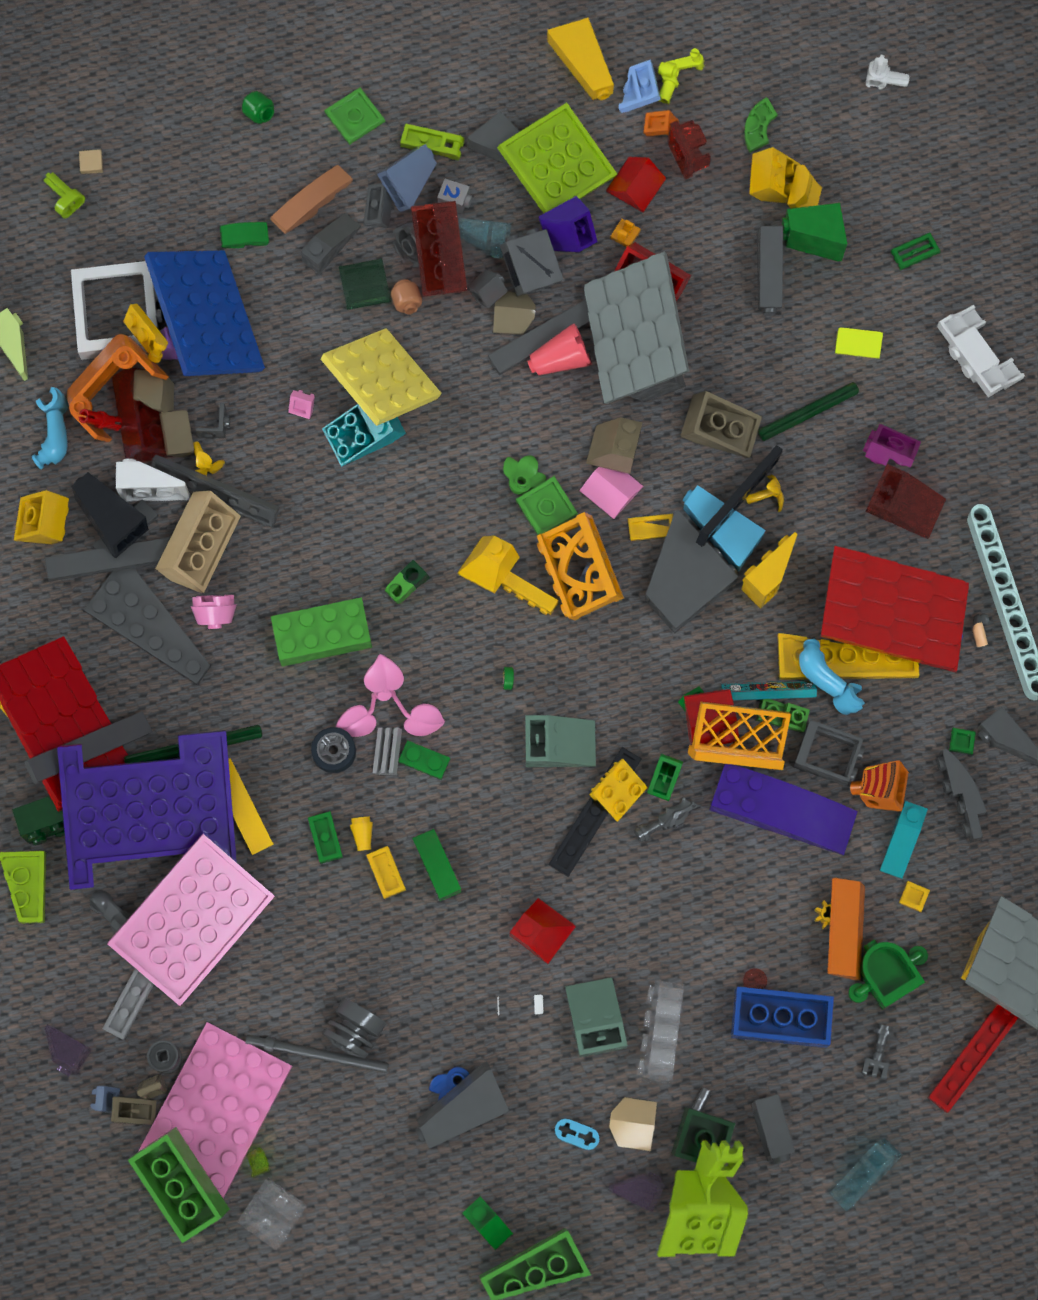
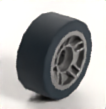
M330 727L323 729L315 736L311 746V753L314 762L321 770L327 773H339L352 765L356 757V747L353 738L347 731L341 728ZM333 745L338 749L336 754L329 752Z

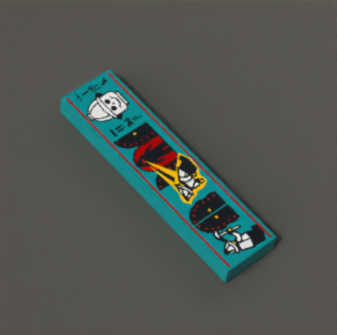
M810 680L721 684V690H731L733 700L817 697L816 685Z

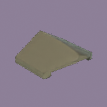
M506 292L495 302L493 333L523 335L535 319L536 305L527 294L517 297L516 292Z
M135 370L134 399L142 401L154 410L163 413L171 412L174 410V383L170 378L164 380L154 377L147 370Z

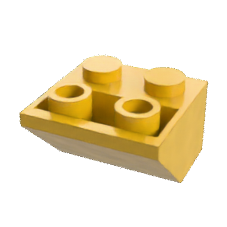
M774 147L752 154L749 194L760 201L788 203L796 166L801 164Z

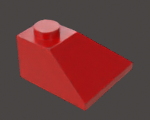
M537 898L512 928L510 937L549 964L576 925Z

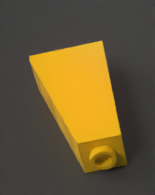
M589 18L547 30L548 43L591 99L605 100L613 94L614 84Z

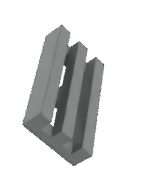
M398 727L394 729L378 728L373 774L397 775L402 729ZM392 734H393V742H392V750H391L390 744H391V736H392ZM391 755L389 770H387L389 757Z

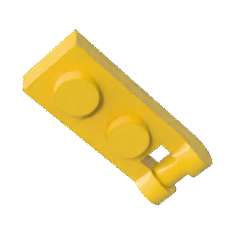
M130 304L123 322L148 352V359L159 363L163 357L162 351L167 348L168 341L138 304Z

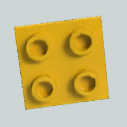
M621 759L618 763L615 762L614 766L608 771L609 773L606 772L604 774L606 777H601V783L591 788V793L589 794L592 799L598 800L617 822L648 788L624 759Z

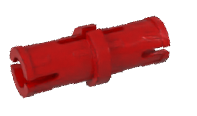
M82 409L79 413L86 416V418L79 417L81 423L94 425L98 429L108 428L118 431L122 427V425L115 424V422L122 423L121 417L108 415L104 411L95 412Z

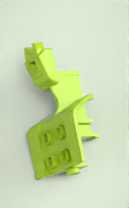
M702 1140V1147L694 1171H676L669 1206L670 1213L657 1252L658 1257H675L676 1254L693 1255L701 1253L735 1256L748 1217V1207L726 1177H733L743 1162L744 1146L740 1141H735L730 1149L727 1141H721L718 1147L716 1143L710 1146L707 1140Z

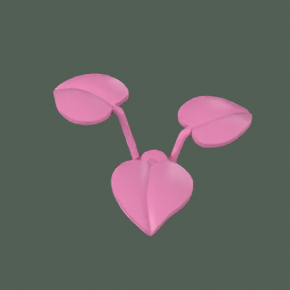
M379 654L374 664L367 670L364 676L366 688L374 692L371 694L370 709L367 711L362 705L349 708L339 718L336 728L347 731L351 737L370 734L376 726V718L371 715L374 712L376 699L387 701L391 697L403 715L408 718L404 722V729L414 736H426L437 731L443 726L445 720L438 708L430 704L418 705L409 714L394 691L402 686L404 681L403 673L392 660Z

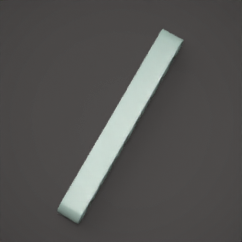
M978 504L970 511L967 522L1023 691L1027 698L1038 700V693L1034 692L1031 688V684L1038 685V650L992 513L986 505ZM974 514L982 515L984 520L979 521L975 519ZM981 535H988L991 542L982 540ZM988 556H995L998 563L990 562ZM995 577L1003 578L1005 584H998ZM1002 598L1010 599L1012 606L1005 605ZM1014 619L1018 621L1019 627H1013L1009 620ZM1017 641H1023L1027 649L1019 648ZM1024 662L1031 663L1034 670H1027L1024 667Z

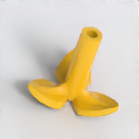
M198 441L193 442L196 466L200 468L195 471L206 476L207 472L211 474L218 472L225 464V461L218 460L211 464V457L203 451Z
M770 474L767 476L771 480L766 485L767 489L749 494L746 501L748 504L774 496L778 500V512H781L784 496L779 481L774 475Z

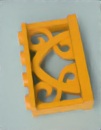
M583 512L577 515L576 518L537 535L539 541L537 543L538 550L546 559L545 568L554 580L553 589L556 595L560 596L562 601L560 606L565 617L578 620L580 617L614 601L617 602L624 599L592 515ZM580 526L581 530H579L572 537V539L568 534H566L567 532ZM556 537H563L568 542L567 546L557 543L560 546V550L554 552L552 548L553 540ZM587 544L588 550L584 553L577 547L579 545L583 549V545ZM574 552L583 558H593L594 563L589 566L586 572V583L575 580L567 574L568 565ZM598 571L599 578H593V583H591L592 573ZM584 591H587L586 603L581 607H576L573 603V596L578 594V601H581L584 597ZM606 591L607 595L593 601V592Z

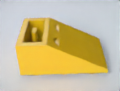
M796 532L790 537L788 535L784 536L778 542V548L775 551L769 550L761 558L762 562L757 567L752 565L744 573L745 577L742 580L741 590L760 609L778 592L797 537Z

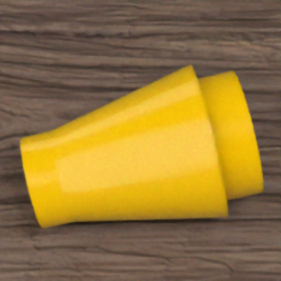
M370 816L352 818L350 828L357 845V851L371 850L373 822H370Z

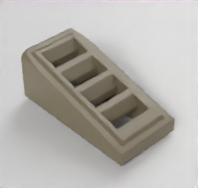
M161 1074L143 1080L139 1083L137 1089L138 1096L146 1100L168 1091Z

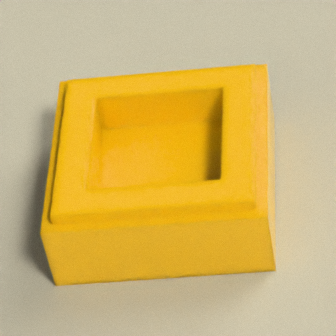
M907 881L899 904L922 912L930 890Z

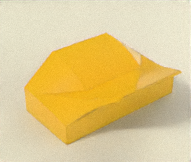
M805 165L796 166L787 203L791 209L817 206L822 187L816 182Z

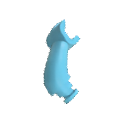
M55 387L50 389L53 399L48 405L41 399L35 401L38 407L46 413L47 438L41 444L42 449L38 451L39 455L34 454L31 456L34 463L41 470L44 468V464L49 465L53 463L56 465L66 455L68 447L63 414L68 409V401L65 395Z
M808 639L804 641V649L799 654V665L802 673L813 684L834 697V706L840 713L848 715L860 711L865 702L857 697L856 694L862 690V686L856 683L846 685L847 682L828 667L825 655L820 651V642L818 640Z

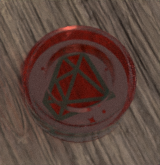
M756 968L748 970L743 977L744 987L764 989L767 985L766 974Z

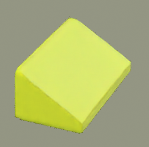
M839 327L836 337L835 354L879 359L883 332Z

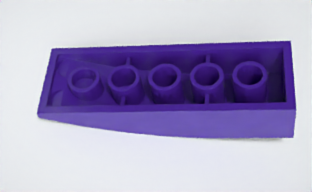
M724 764L709 811L843 856L858 812L798 786L732 764Z

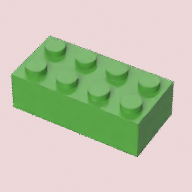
M362 597L271 616L279 661L282 667L372 648Z
M176 1127L138 1151L128 1160L182 1243L221 1219L230 1210Z

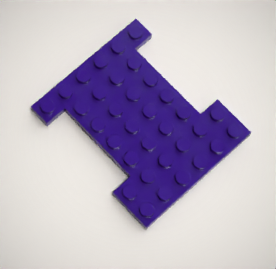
M225 730L178 735L179 758L85 768L83 766L81 744L57 746L70 890L94 887L92 864L185 854L202 834L208 837L237 863Z

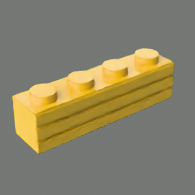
M509 572L502 582L503 589L506 592L515 593V597L519 600L525 599L528 601L527 604L533 608L535 606L538 607L539 611L544 615H551L558 605L557 599L512 572Z

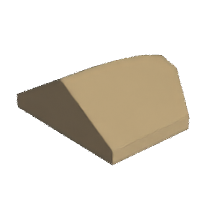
M624 1098L611 1112L609 1128L619 1147L651 1151L657 1102Z

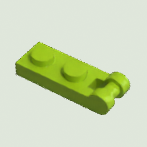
M405 124L400 146L415 149L426 144L435 155L460 160V148L463 147L465 138L456 134ZM446 143H451L452 148L446 147Z

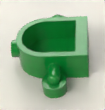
M873 940L863 947L866 953L861 960V977L865 983L852 985L849 988L848 996L854 1003H862L867 999L868 992H871L882 1010L925 983L915 966H920L927 961L928 953L926 949L922 946H915L910 949L907 955L900 946L894 943H877L876 940Z

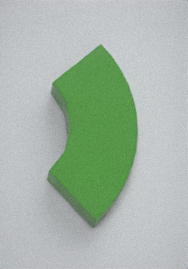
M767 97L754 106L745 124L744 138L749 153L769 144L767 127L778 114Z

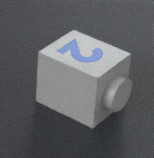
M444 179L437 197L438 206L463 214L464 209L469 208L472 202L470 186Z

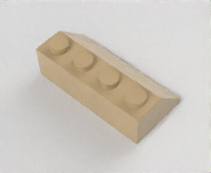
M212 491L193 492L157 564L156 570L172 582L204 593L241 516Z

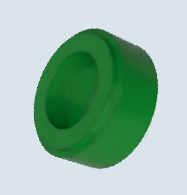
M504 667L503 690H512L514 669L512 667Z

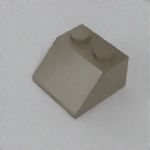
M620 417L596 425L586 464L630 474L643 422Z

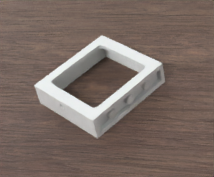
M146 261L71 270L77 348L81 360L96 358L113 339L89 340L84 292V281L142 274L144 278L147 316L159 330V323L163 322L162 311L157 309V302L159 300ZM133 335V336H129V337H131L145 352H147V351L144 349V347L140 344V342L136 339V337H135L134 335Z

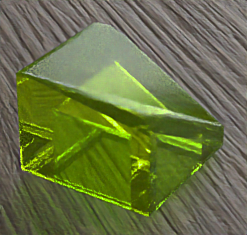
M259 1147L247 1154L252 1169V1178L270 1172L271 1169L263 1148Z

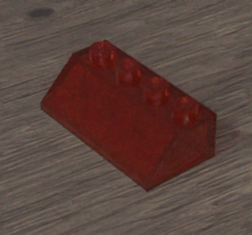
M456 201L411 206L423 297L467 292Z
M123 369L112 377L118 416L122 419V423L119 424L122 425L120 430L125 459H134L143 463L152 461L155 455L163 458L173 457L166 455L160 413L162 412L150 408L140 400L134 399V371L145 369Z

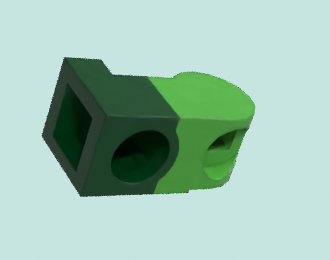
M412 560L394 577V580L386 587L385 592L397 604H400L430 577Z

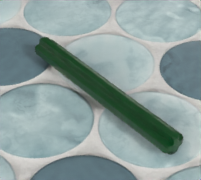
M852 382L758 430L759 437L762 441H766L859 393L858 386L855 382Z

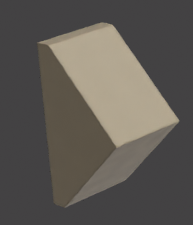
M113 1097L111 1122L117 1124L152 1125L155 1121L157 1101Z

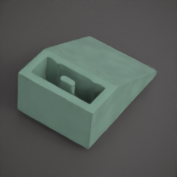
M525 715L526 767H596L595 720L552 715Z
M612 977L565 986L579 1058L626 1049L628 1045Z

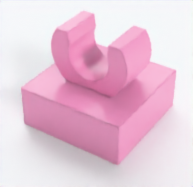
M293 390L290 395L288 413L310 419L314 406V394L307 395L302 390Z

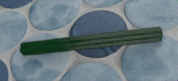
M260 725L226 732L227 746L261 738L262 730ZM175 744L124 757V762L126 764L178 758L179 746Z

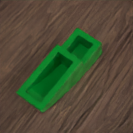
M432 829L412 838L439 901L461 893V887L435 830Z

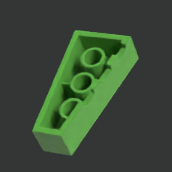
M564 1228L479 1275V1278L490 1299L499 1300L534 1289H541L549 1285L590 1276L591 1274L570 1233Z

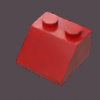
M730 689L684 696L688 735L691 745L693 743L700 702L734 706ZM706 708L705 720L709 723L719 715L715 709ZM731 712L725 717L730 726L737 721L735 712ZM721 720L711 728L718 736L727 729V726ZM737 727L733 731L739 738V732ZM709 730L701 735L700 743L707 744L714 739ZM730 732L720 741L722 744L734 743L736 739Z

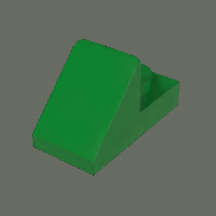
M481 1196L462 1213L494 1250L513 1234Z

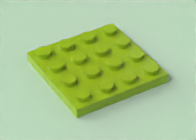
M568 103L563 104L497 147L543 213L550 211L575 196L582 199L617 175Z

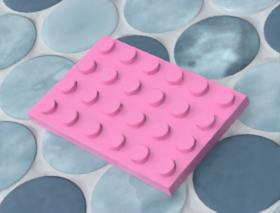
M202 834L107 944L175 1003L181 1006L275 896L208 837Z
M207 1022L139 1151L176 1127L224 1199L292 1065L253 1045L245 1044V1041Z

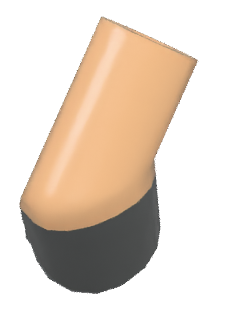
M985 613L977 614L973 617V635L977 647L988 645L984 626L989 624V617Z

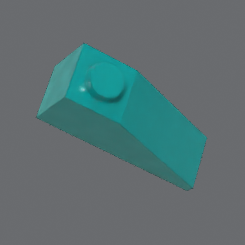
M908 801L903 803V809L899 812L880 868L881 872L903 878L920 834L927 808Z

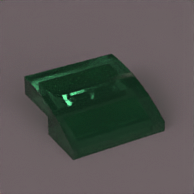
M382 259L339 266L347 310L391 302Z

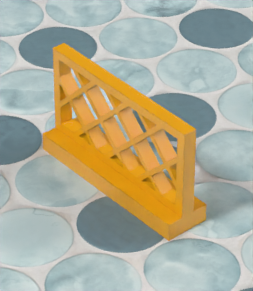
M700 702L693 743L689 745L688 755L697 761L783 770L785 761L782 760L791 714L783 711ZM706 708L715 709L719 715L709 723L705 720ZM731 712H737L741 718L730 726L725 717ZM754 714L759 715L763 721L752 729L747 720ZM776 717L783 718L782 726L774 731L769 722ZM722 720L727 729L717 736L711 727ZM742 723H745L750 731L741 738H738L733 730ZM766 725L771 734L761 741L756 732ZM709 730L714 739L707 744L700 743L701 735ZM731 732L736 741L729 747L724 746L720 740ZM753 735L758 744L751 749H746L742 743ZM773 738L778 742L776 752L767 751L764 746Z

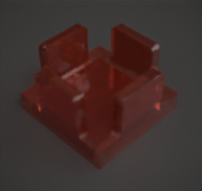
M693 120L682 124L675 121L669 125L667 143L684 179L693 177L694 172L709 167L711 160L709 153L702 155L698 148L706 145L707 140L699 124L695 125Z

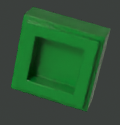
M952 728L949 751L972 755L976 731Z

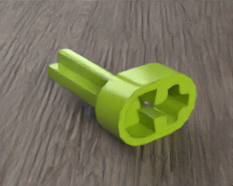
M53 172L46 174V178L43 181L61 197L55 204V211L66 219L84 204L85 197L77 189H71Z

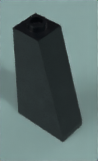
M89 472L83 477L78 478L72 485L75 500L113 557L117 558L149 530L146 516Z

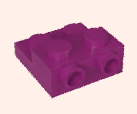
M879 424L877 431L872 429L863 451L866 452L865 457L875 464L886 466L890 458L898 465L911 468L921 441Z

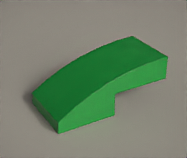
M243 222L220 226L222 248L238 249L244 248L245 245L264 246L269 243L267 222Z

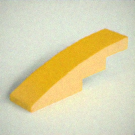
M228 758L233 817L251 854L254 855L274 844L231 758Z

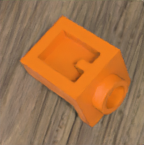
M670 110L646 113L644 134L646 136L667 134L670 139H676V132L679 130V120Z

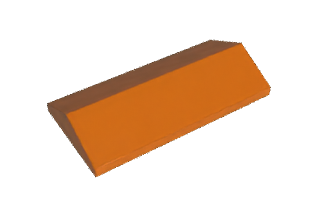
M832 878L828 974L861 981L865 886L860 881Z

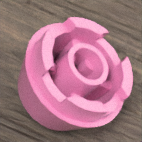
M234 595L192 597L193 606L190 607L198 625H208V629L222 628V624L232 623L237 605L234 604Z

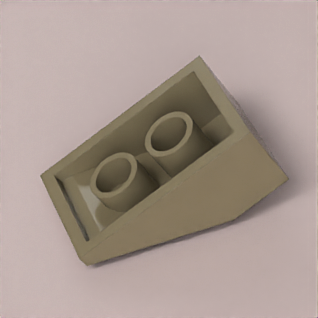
M704 391L692 396L681 437L700 445L750 458L762 416Z

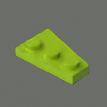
M0 852L3 873L8 883L19 923H45L46 852Z

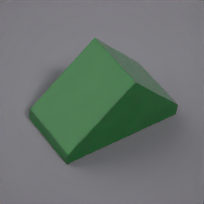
M661 754L647 793L669 801L683 761Z

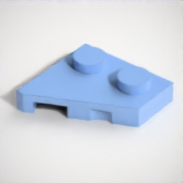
M651 60L631 66L627 75L628 81L623 89L624 98L622 103H619L621 113L661 100Z

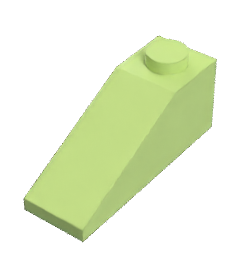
M6 308L0 312V347L25 381L28 379L24 335L20 327L23 323L16 313L12 315L9 309Z

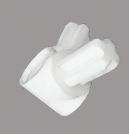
M880 55V57L875 58V61L869 63L866 78L867 87L875 86L879 87L878 89H883L887 84L907 87L909 75L890 71V67L887 64L888 59L884 58L885 55Z

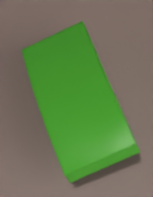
M761 699L758 708L789 712L791 717L788 729L798 732L805 731L809 709L791 703L783 704L771 699ZM759 715L756 716L755 721H763ZM776 717L769 724L781 727L783 718Z

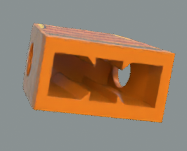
M900 760L866 767L863 771L862 781L851 782V794L860 795L862 801L869 808L902 811L909 772Z

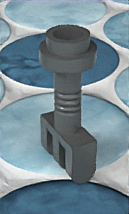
M878 1024V1028H875L874 1032L878 1033L873 1059L865 1058L861 1074L867 1075L868 1068L871 1066L873 1067L871 1077L876 1078L878 1069H882L880 1079L886 1080L889 1064L882 1062L887 1038L888 1036L893 1037V1027Z

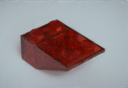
M887 464L865 512L929 539L946 498L911 474Z

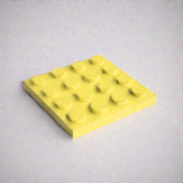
M387 328L328 351L321 357V361L376 426L439 398L442 394Z

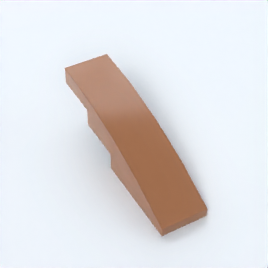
M336 165L292 197L271 216L270 220L285 234L316 215L318 209L333 200L336 193L349 186L353 178L339 165Z

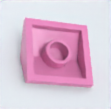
M598 467L579 491L615 519L643 486L628 473Z

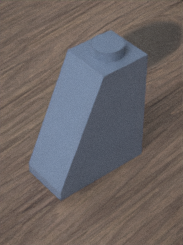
M424 144L416 147L377 174L400 212L413 207L437 163L433 152Z

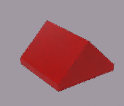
M628 157L606 192L644 213L666 180V177L649 157Z

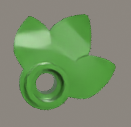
M525 456L519 462L511 457L506 458L503 472L509 479V487L513 493L517 495L525 494L530 489L546 481V476L537 472L538 462L534 456ZM521 480L524 484H519L517 481Z

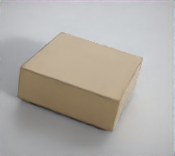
M101 150L79 151L81 174L103 172Z

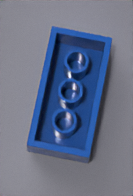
M737 987L734 993L731 1038L827 1048L831 1043L834 997Z

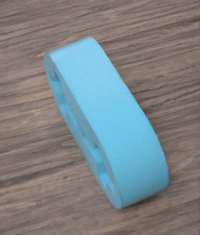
M562 1119L555 1126V1134L563 1142L584 1150H592L599 1143V1134L591 1127L570 1119ZM568 1123L570 1124L569 1129L575 1131L576 1135L567 1134L566 1137H563L559 1127L565 1126ZM588 1132L593 1133L592 1138L595 1139V1143H590L589 1146L584 1145L585 1140L579 1138L578 1134L587 1135Z

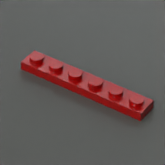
M997 1004L927 1098L943 1111L949 1113L1019 1017Z

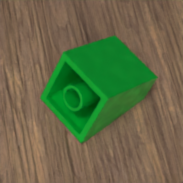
M840 203L787 209L785 218H782L783 240H785L787 248L837 262L842 261L847 247V238Z

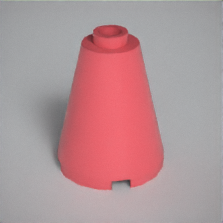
M575 323L568 326L530 354V360L527 361L531 372H536L538 376L592 365L589 353H586L585 343Z

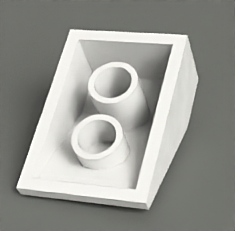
M124 459L122 462H116V490L119 496L126 502L141 501L142 499L144 501L189 500L191 497L186 483L180 479L134 459Z

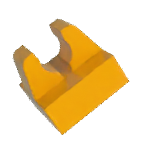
M621 219L611 234L610 239L627 247L635 241L641 229L627 219Z

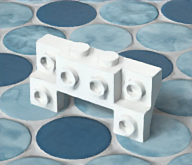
M972 305L959 313L951 314L942 319L937 327L950 344L948 347L949 353L954 360L960 363L964 375L970 378L973 383L977 381L989 398L1003 388L1007 389L1022 380L1025 375L1024 373L1021 374L1015 366L1013 358L998 365L999 359L978 332V329L985 326L986 321L980 318L975 311V306Z

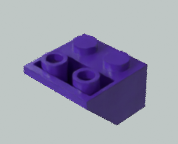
M577 196L539 216L542 230L547 229L554 251L580 252L598 242L590 210Z

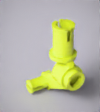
M692 49L690 52L691 56L660 63L658 74L662 76L663 85L659 92L661 98L659 102L670 103L673 92L679 85L677 81L679 70L695 67L697 70L704 69V58L698 49Z

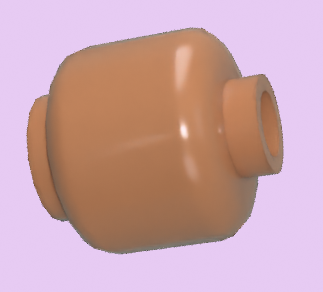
M401 280L395 283L391 290V298L395 309L405 314L415 313L422 304V297L417 284L410 280Z

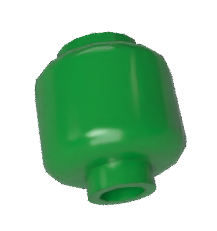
M254 91L244 97L242 112L254 123L262 124L268 122L273 117L274 103L262 92Z

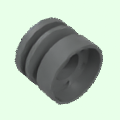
M343 998L335 1011L343 1019L342 1022L330 1020L328 1023L337 1029L334 1033L325 1028L322 1034L328 1038L332 1045L345 1053L366 1059L368 1053L362 1050L360 1046L364 1045L372 1049L373 1044L366 1039V1036L369 1034L379 1037L386 1022L356 1003Z

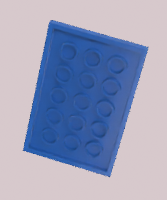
M225 250L146 253L144 258L184 376L260 372L265 368Z

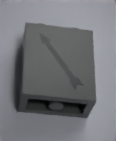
M538 228L531 229L525 232L526 236L520 238L518 234L505 238L506 242L500 245L517 297L558 284L564 280L547 229L539 231Z

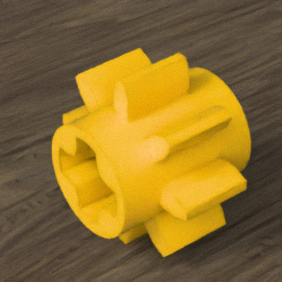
M825 900L822 901V909L816 907L814 910L816 913H819V916L814 921H821L823 923L822 929L830 925V918H825L824 914L826 909L829 913L831 912V904L827 905Z

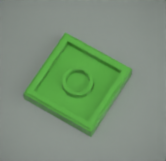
M358 88L324 110L325 114L349 145L385 122L384 117L361 88Z
M555 476L515 500L537 535L543 534L578 515Z

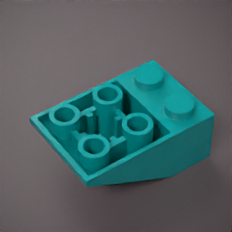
M358 404L322 428L341 467L395 442L406 434L398 417L376 426Z

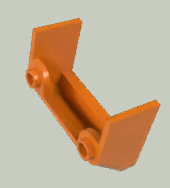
M124 334L116 335L68 388L66 393L72 416L94 439L110 442L112 438L103 429L95 428L91 424L81 423L79 417L86 418V416L79 413L82 409L92 411V398L118 369H130L139 362L152 376L164 380L169 378L155 362L148 359V354L131 337Z

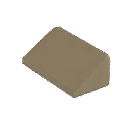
M180 410L160 413L166 455L187 457L194 452L188 412Z

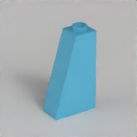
M698 485L694 491L690 489L683 498L685 502L683 510L700 530L725 504ZM735 510L710 541L722 553L727 562L732 564L737 572H739L764 537L766 530Z

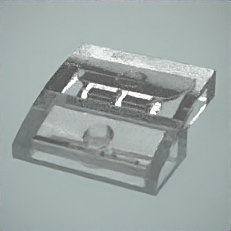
M267 1178L237 1223L277 1251L302 1216L307 1205Z

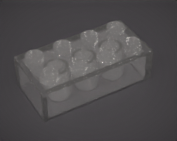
M655 980L653 986H649L646 1003L650 1004V1010H646L643 1027H647V1034H643L640 1051L644 1052V1059L640 1058L637 1068V1075L641 1076V1082L670 1085L672 1083L684 984Z

